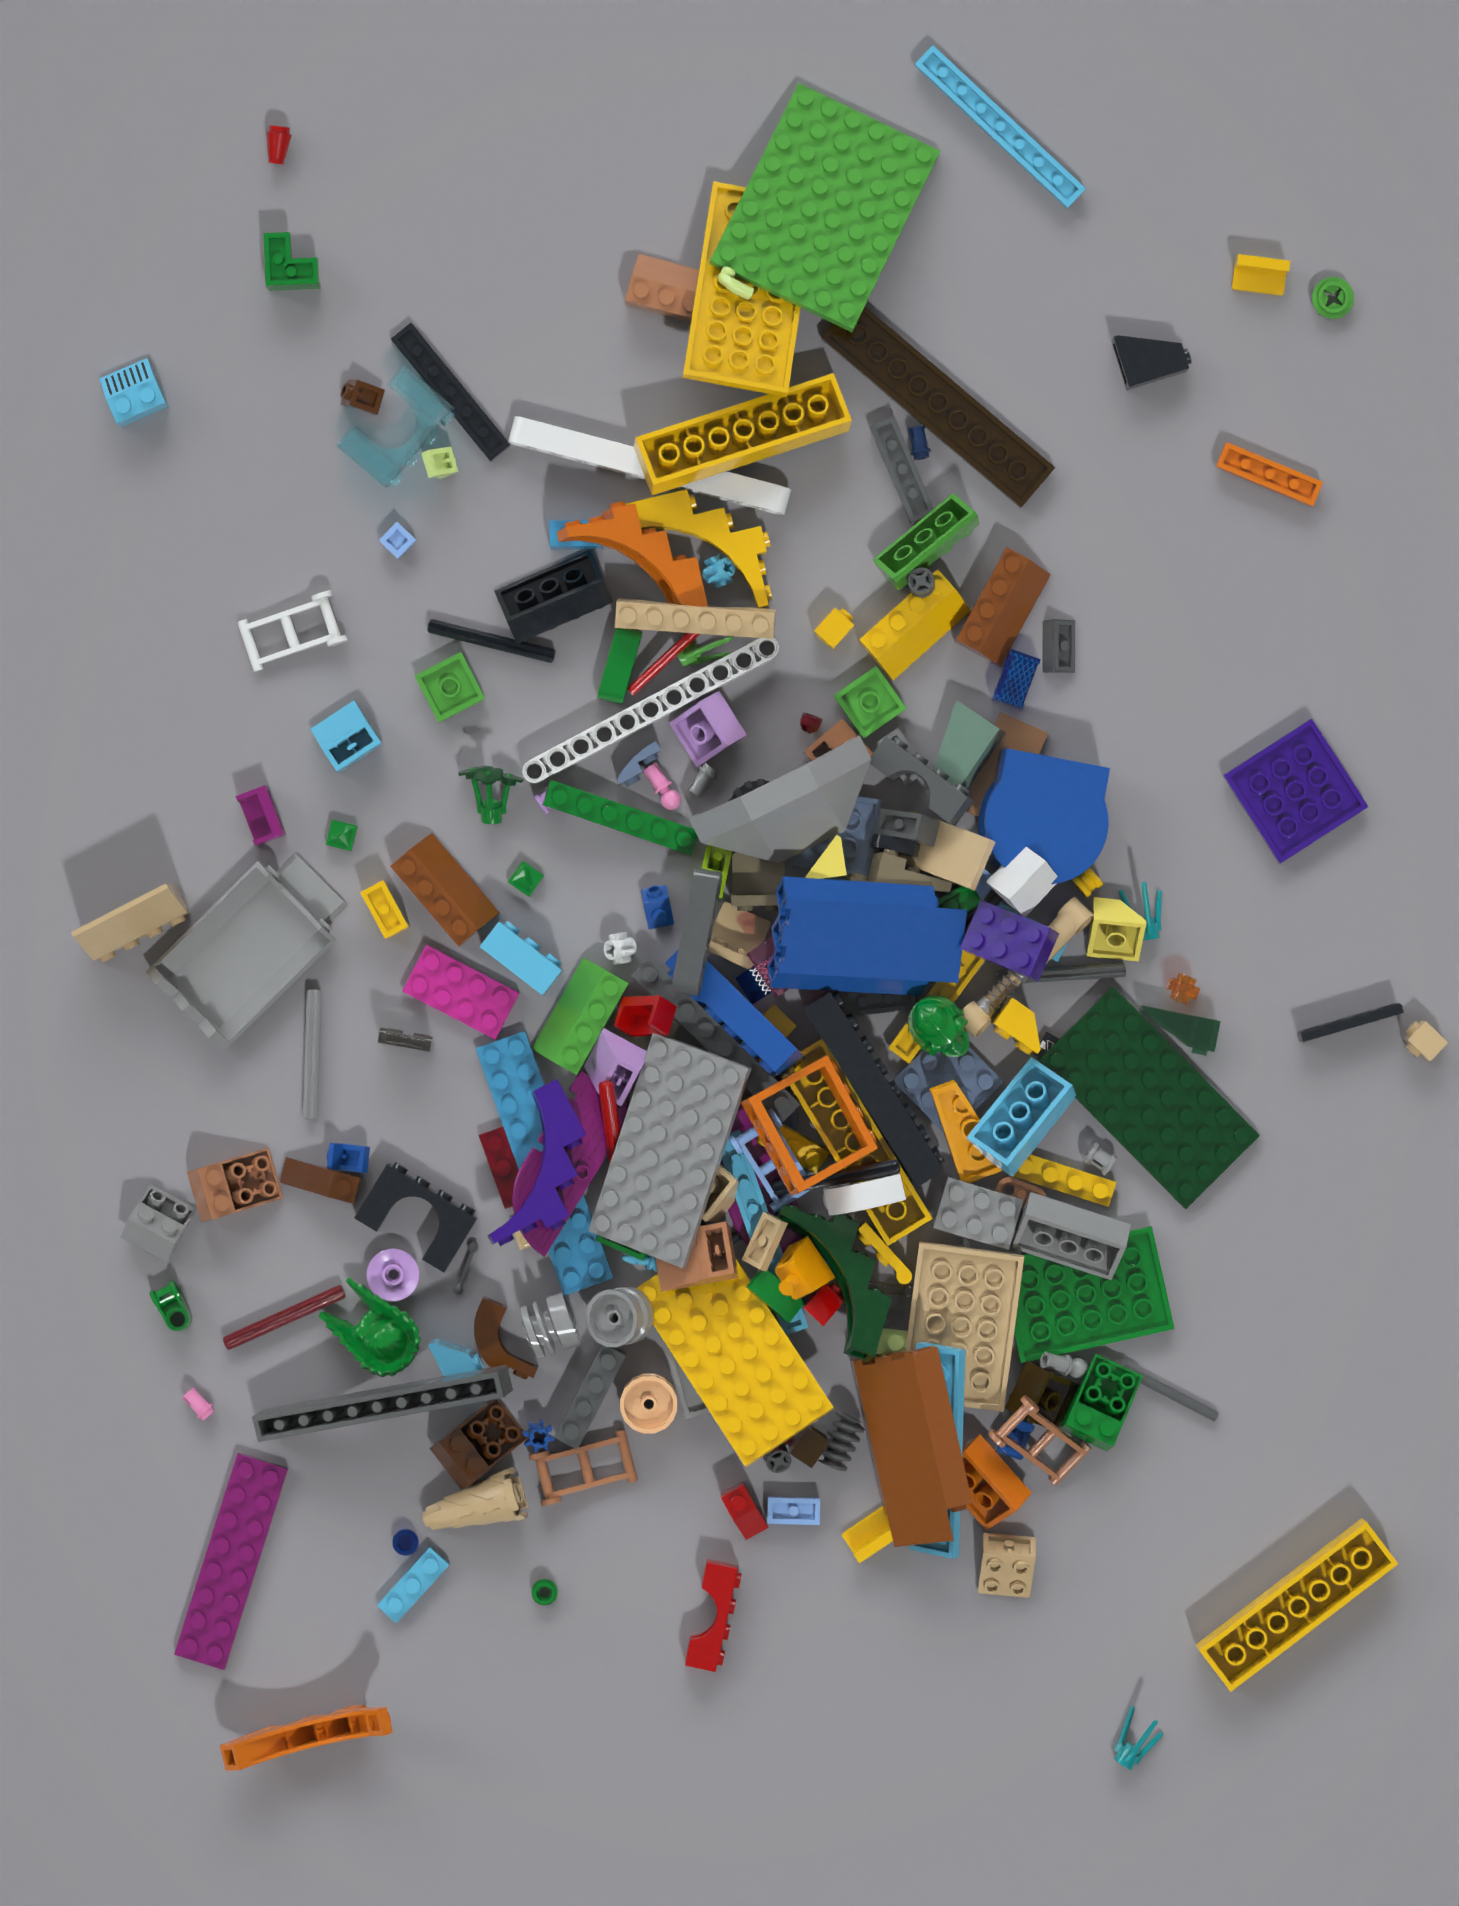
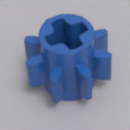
M539 1419L537 1424L529 1421L530 1428L528 1431H522V1435L529 1438L524 1442L525 1447L532 1444L535 1453L538 1452L539 1448L543 1447L548 1451V1442L555 1441L554 1436L548 1434L553 1429L552 1425L545 1427L542 1419ZM536 1431L542 1434V1440L535 1438L534 1433Z

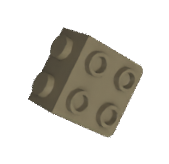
M737 852L732 855L733 894L731 895V906H737V911H753V906H764L765 911L778 910L775 891L782 878L785 877V861L775 863Z

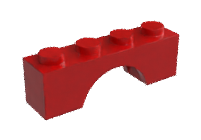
M707 1559L701 1588L708 1592L715 1601L717 1614L713 1624L706 1631L690 1636L685 1666L716 1672L717 1665L722 1666L725 1650H721L723 1640H728L731 1627L726 1622L728 1614L733 1615L736 1599L732 1598L734 1588L739 1589L742 1573L737 1572L738 1565Z

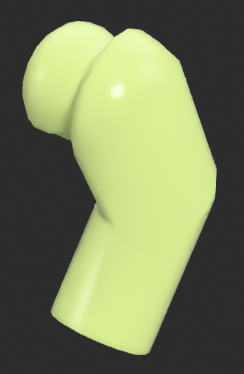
M723 267L721 274H718L719 282L730 292L749 300L754 288L734 279L733 277L736 274L734 269Z

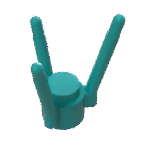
M1142 882L1144 919L1146 920L1143 941L1160 938L1159 931L1162 930V891H1157L1154 921V917H1151L1147 883ZM1119 890L1121 901L1130 907L1124 891Z
M1133 1706L1129 1709L1120 1738L1114 1747V1750L1118 1752L1114 1759L1129 1770H1132L1135 1764L1138 1765L1144 1755L1163 1736V1732H1159L1140 1750L1158 1724V1721L1154 1720L1136 1745L1130 1742L1124 1745L1135 1711Z

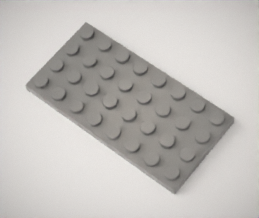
M653 1033L644 1059L645 1063L641 1068L588 1231L680 1268H686L752 1068L668 1036Z

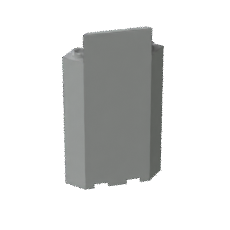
M296 853L277 871L270 865L265 868L257 861L146 973L156 986L171 997L181 1011L193 1020L212 1042L225 1051L336 941L330 933L333 928L329 923L347 904Z

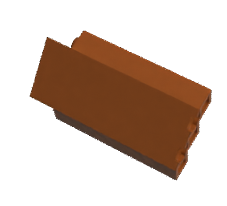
M933 1345L911 1351L900 1350L883 1355H875L869 1362L857 1358L850 1359L884 1514L888 1516L894 1547L954 1541L947 1509H950L951 1512L965 1510L967 1504H972L938 1347Z

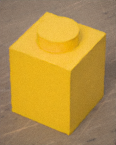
M834 608L813 633L829 648L834 650L854 627V624L851 622L854 618L843 608L840 611Z

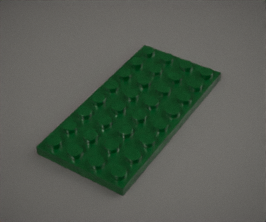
M1113 986L1038 1059L1042 1065L1073 1085L1076 1093L1075 1099L1184 1209H1187L1260 1136Z

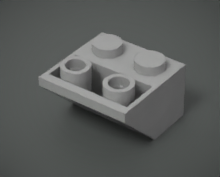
M151 1184L128 1218L121 1238L167 1262L178 1246L197 1209Z

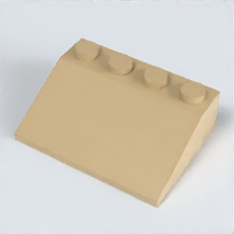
M165 883L72 931L71 934L93 961L101 960L104 963L116 957L115 951L123 947L125 951H128L140 944L138 940L146 935L151 939L163 932L162 927L170 923L174 927L186 921L185 915L189 914L190 911L177 886Z

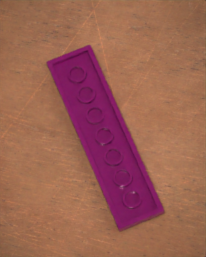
M239 1452L237 1453L174 1655L225 1670L288 1472L287 1467Z

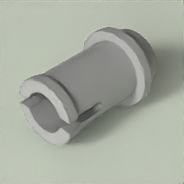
M706 763L699 767V773L687 788L700 798L713 778H717L715 775L718 771Z

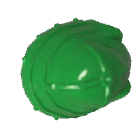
M930 994L916 1002L908 1014V1030L913 1037V1041L921 1047V1050L928 1052L931 1056L940 1052L948 1057L963 1056L968 1051L969 1035L964 1028L968 1024V1020L964 1017L963 1010H960L955 1002L950 1001L945 996Z

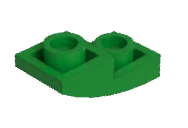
M759 1270L746 1288L762 1303L768 1305L783 1321L790 1323L805 1302L801 1298L795 1300L791 1295L786 1296L782 1294L779 1290L781 1280L768 1270L767 1272Z

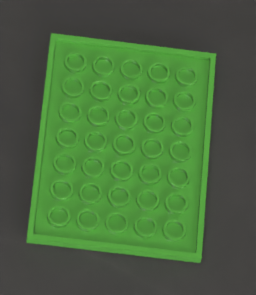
M798 83L709 264L721 270L723 267H730L735 270V277L853 332L940 154V150Z

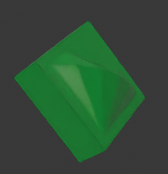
M332 819L326 845L352 852L358 826Z
M522 861L508 883L530 897L544 875Z

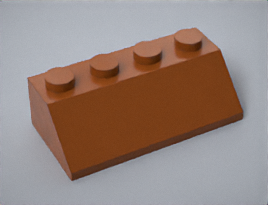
M1006 547L958 634L955 643L1001 667L1051 574L1030 559Z
M433 833L409 849L390 866L458 947L462 946L500 913Z

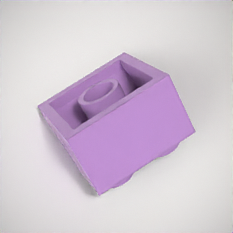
M720 691L701 700L669 723L696 767L704 764L747 736Z

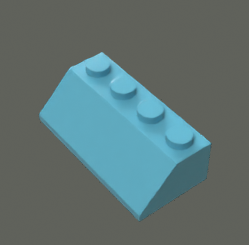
M1031 1057L966 1137L967 1140L989 1161L1013 1177L1075 1099L1076 1093L1073 1085Z

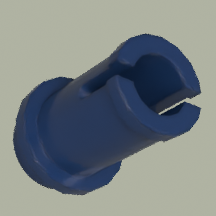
M925 426L909 428L908 432L912 445L911 456H914V460L929 458L931 449L927 445Z

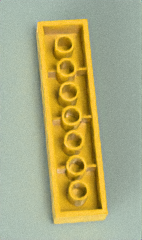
M832 373L789 387L787 397L767 394L635 437L634 450L651 495H655L848 432L852 419L835 375Z
M820 1038L802 1049L800 1052L806 1058L792 1073L828 1055L829 1059H832L837 1065V1074L842 1083L844 1082L849 1087L851 1092L850 1098L854 1105L858 1106L862 1111L864 1124L867 1129L873 1132L876 1138L875 1144L878 1149L845 1168L896 1159L823 1039ZM819 1069L789 1085L836 1162L861 1148ZM901 1166L898 1174L901 1176L906 1200L865 1209L887 1246L933 1219Z
M1361 1518L1195 1646L1229 1691L1232 1692L1397 1566L1398 1562L1370 1525Z

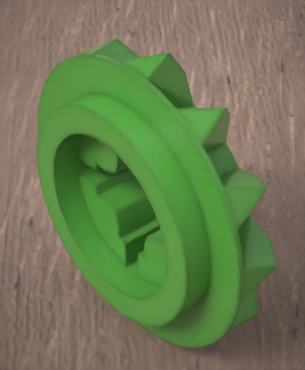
M1325 278L1313 290V307L1319 315L1328 319L1341 318L1353 306V290L1341 278ZM1337 290H1340L1336 298L1339 304L1333 302L1328 307L1325 306L1328 301L1326 293L1332 295Z

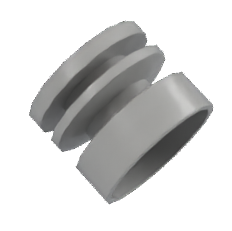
M563 1292L546 1298L548 1309L546 1311L542 1310L537 1301L533 1302L535 1315H532L527 1305L520 1307L522 1327L526 1339L539 1359L546 1356L543 1347L545 1344L551 1355L555 1354L554 1341L556 1340L560 1341L565 1350L581 1344L574 1316Z

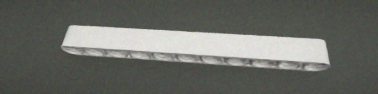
M514 417L508 440L513 445L646 480L633 446L523 417ZM727 471L677 487L678 489H687L693 493L783 516L785 515L791 489Z
M759 638L534 757L523 766L524 778L532 784L541 783L766 664L777 656L779 650L778 642L775 638ZM763 642L773 644L774 652L771 655H763L760 652L759 646ZM741 654H747L751 658V664L746 668H741L736 663V658ZM716 667H725L728 671L727 678L724 680L715 679L713 670ZM696 678L703 680L705 688L698 693L690 689V682ZM671 691H677L681 694L682 699L680 703L671 705L666 699L667 694ZM648 703L656 704L658 707L657 715L647 717L643 712L644 706ZM626 715H630L635 719L634 727L629 730L620 726L621 718ZM601 728L610 729L612 732L611 739L607 742L600 741L597 738L598 730ZM578 740H585L588 743L589 748L586 753L578 754L574 751V744ZM556 752H561L565 755V762L559 767L552 765L550 761L551 756ZM534 764L542 768V774L537 779H532L527 774L528 768Z

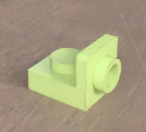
M451 446L431 449L421 453L428 478L438 477L442 479L458 472Z
M883 1327L876 1355L905 1350L908 1330Z

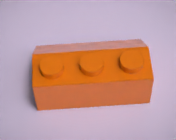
M981 1434L963 1445L962 1458L972 1499V1504H967L966 1508L984 1529L988 1530L1016 1512L1032 1493Z

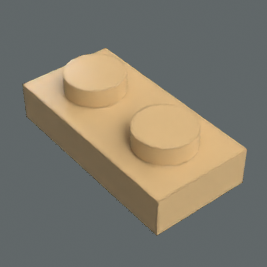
M763 1212L742 1260L767 1272L788 1223L770 1213Z

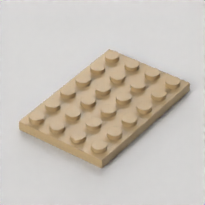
M920 1241L905 1350H916V1343L919 1342L966 1349L964 1407L1004 1412L1024 1255Z

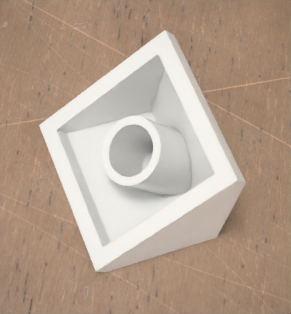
M1025 847L1005 868L1001 865L989 877L986 883L1020 916L1026 917L1056 885L1051 883L1058 876L1043 858L1028 847Z

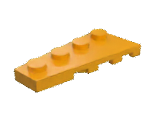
M954 1079L930 1088L929 1090L958 1179L972 1183L1003 1171L989 1161L967 1140L966 1137L980 1119Z

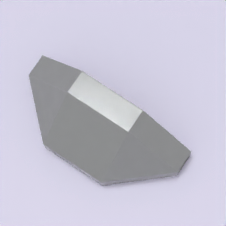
M859 735L847 740L844 744L813 761L738 798L706 812H700L689 820L701 843L781 863L846 830L872 758Z

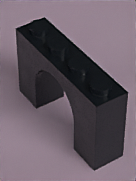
M395 1162L391 1165L388 1163L354 1219L377 1232L396 1202L406 1197L425 1199L435 1208L438 1214L439 1228L422 1260L444 1273L478 1219L474 1215L476 1210L465 1203H462L461 1206L451 1201L453 1196L441 1189L437 1193L429 1188L431 1183L417 1175L416 1179L406 1174L408 1169L401 1164Z

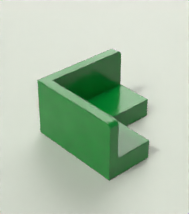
M290 232L263 233L265 284L269 291L321 289L317 257L292 258Z

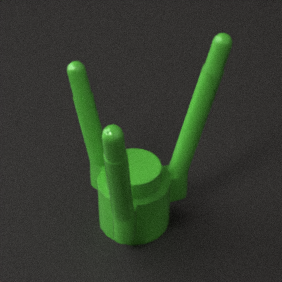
M727 636L700 648L696 642L690 643L678 654V658L683 667L689 664L693 667L699 663L723 658L730 653L722 652L701 657V653L733 640V636Z

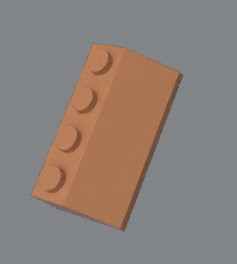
M639 254L630 279L625 305L691 323L699 270Z

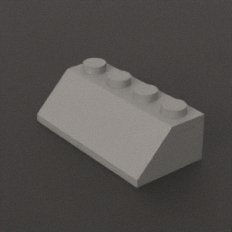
M1030 1192L1011 1248L1112 1280L1127 1247L1131 1224Z

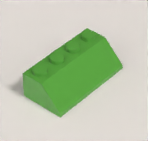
M953 493L876 556L873 562L886 580L899 591L903 587L908 586L909 574L914 569L930 568L933 562L940 556L949 552L963 537L971 534L973 529L979 525L978 515Z
M583 957L532 1049L577 1075L629 983Z

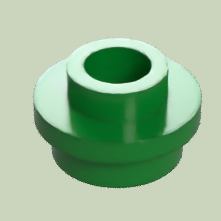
M549 1579L536 1581L531 1591L532 1598L540 1605L553 1603L558 1594L556 1584ZM547 1587L550 1591L549 1595L542 1596L540 1589Z

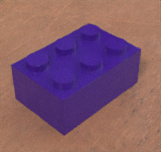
M980 900L960 949L1039 982L1059 933L1050 927Z

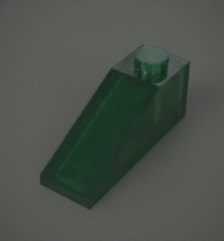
M1143 1005L1140 1006V1011L1184 1046L1191 1047V1053L1207 1056L1208 1051L1215 1052L1221 1021Z

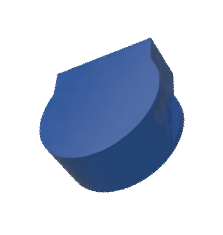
M1008 748L1000 750L994 782L983 797L978 816L979 835L995 841L989 856L991 862L997 868L1001 865L1005 868L1025 847H1028L1043 858L1058 876L1051 884L1071 880L1086 871L1100 855L1108 834V811L1104 799L1110 768Z

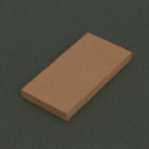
M1000 712L995 726L1004 731L1005 735L968 788L970 792L967 796L974 801L966 812L976 817L979 816L983 797L994 782L1000 750L1008 748L1040 754L1049 733Z

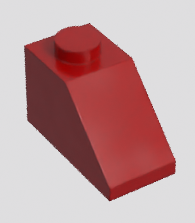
M832 1282L830 1285L826 1283L815 1290L803 1306L805 1310L824 1326L844 1300L840 1297L842 1295L841 1290Z
M744 1481L720 1494L725 1507L745 1540L769 1528Z

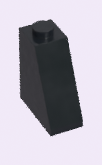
M1121 335L1114 336L1111 340L1126 390L1185 373L1189 369L1188 364L1192 363L1190 353L1187 348L1183 349L1182 343Z

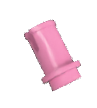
M195 1387L182 1397V1400L198 1415L197 1419L201 1418L205 1421L215 1411L212 1408L213 1404L209 1405Z

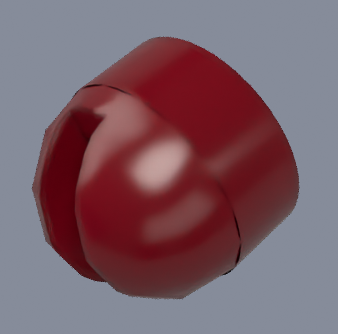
M803 712L800 719V727L804 732L814 733L820 728L823 719Z

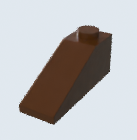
M286 1157L280 1183L354 1204L357 1201L363 1177Z

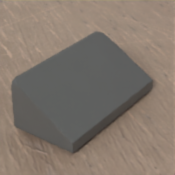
M1051 619L1043 621L1042 671L1044 673H1075V620Z

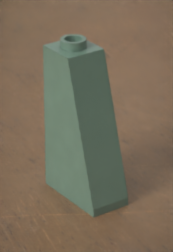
M957 701L954 705L933 770L938 767L949 775L947 781L955 786L958 782L968 789L1005 735V732ZM928 786L925 794L931 796L930 789Z

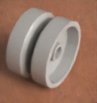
M618 1287L602 1291L592 1298L586 1310V1325L590 1335L597 1343L606 1347H621L643 1340L650 1332L653 1324V1308L649 1299L642 1291L633 1287Z

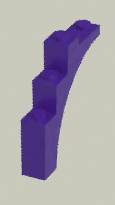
M557 1079L531 1093L539 1111L543 1131V1154L539 1173L530 1194L520 1209L504 1225L487 1235L492 1245L498 1242L502 1246L514 1240L512 1234L519 1230H522L523 1234L538 1227L536 1224L538 1220L543 1229L550 1227L552 1231L566 1224L564 1219L569 1214L555 1187L558 1186L561 1191L574 1184L572 1178L578 1176L563 1147L567 1146L570 1150L582 1144L581 1138L586 1136V1133Z

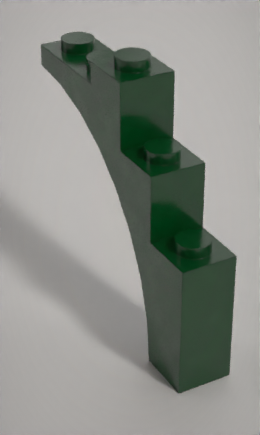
M783 1205L777 1211L775 1217L788 1223L786 1228L794 1231L802 1238L807 1236L810 1238L834 1273L839 1284L847 1313V1336L843 1353L869 1362L876 1355L892 1298L886 1296L879 1289H867L876 1260L869 1258V1255L864 1252L851 1251L860 1222L854 1221L847 1214L833 1215L826 1221L825 1217L821 1215H810L801 1212V1209L797 1206Z

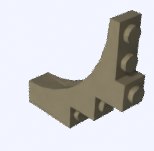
M884 849L882 853L873 854L868 876L852 873V877H842V880L933 886L935 893H950L952 886L951 882L944 881L940 877L932 874L926 876L920 874L921 870L918 868L905 866L907 859L898 857L899 852Z

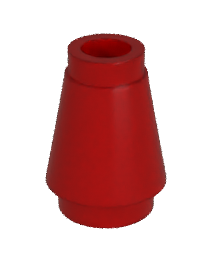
M269 125V132L266 131L268 163L284 165V159L286 158L292 137L290 128Z

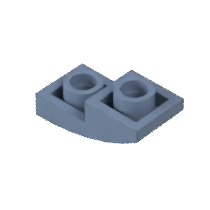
M656 741L641 750L625 766L617 779L620 785L625 783L628 787L641 780L639 775L643 771L639 763L643 761L647 765L659 758L657 753L661 752V749Z

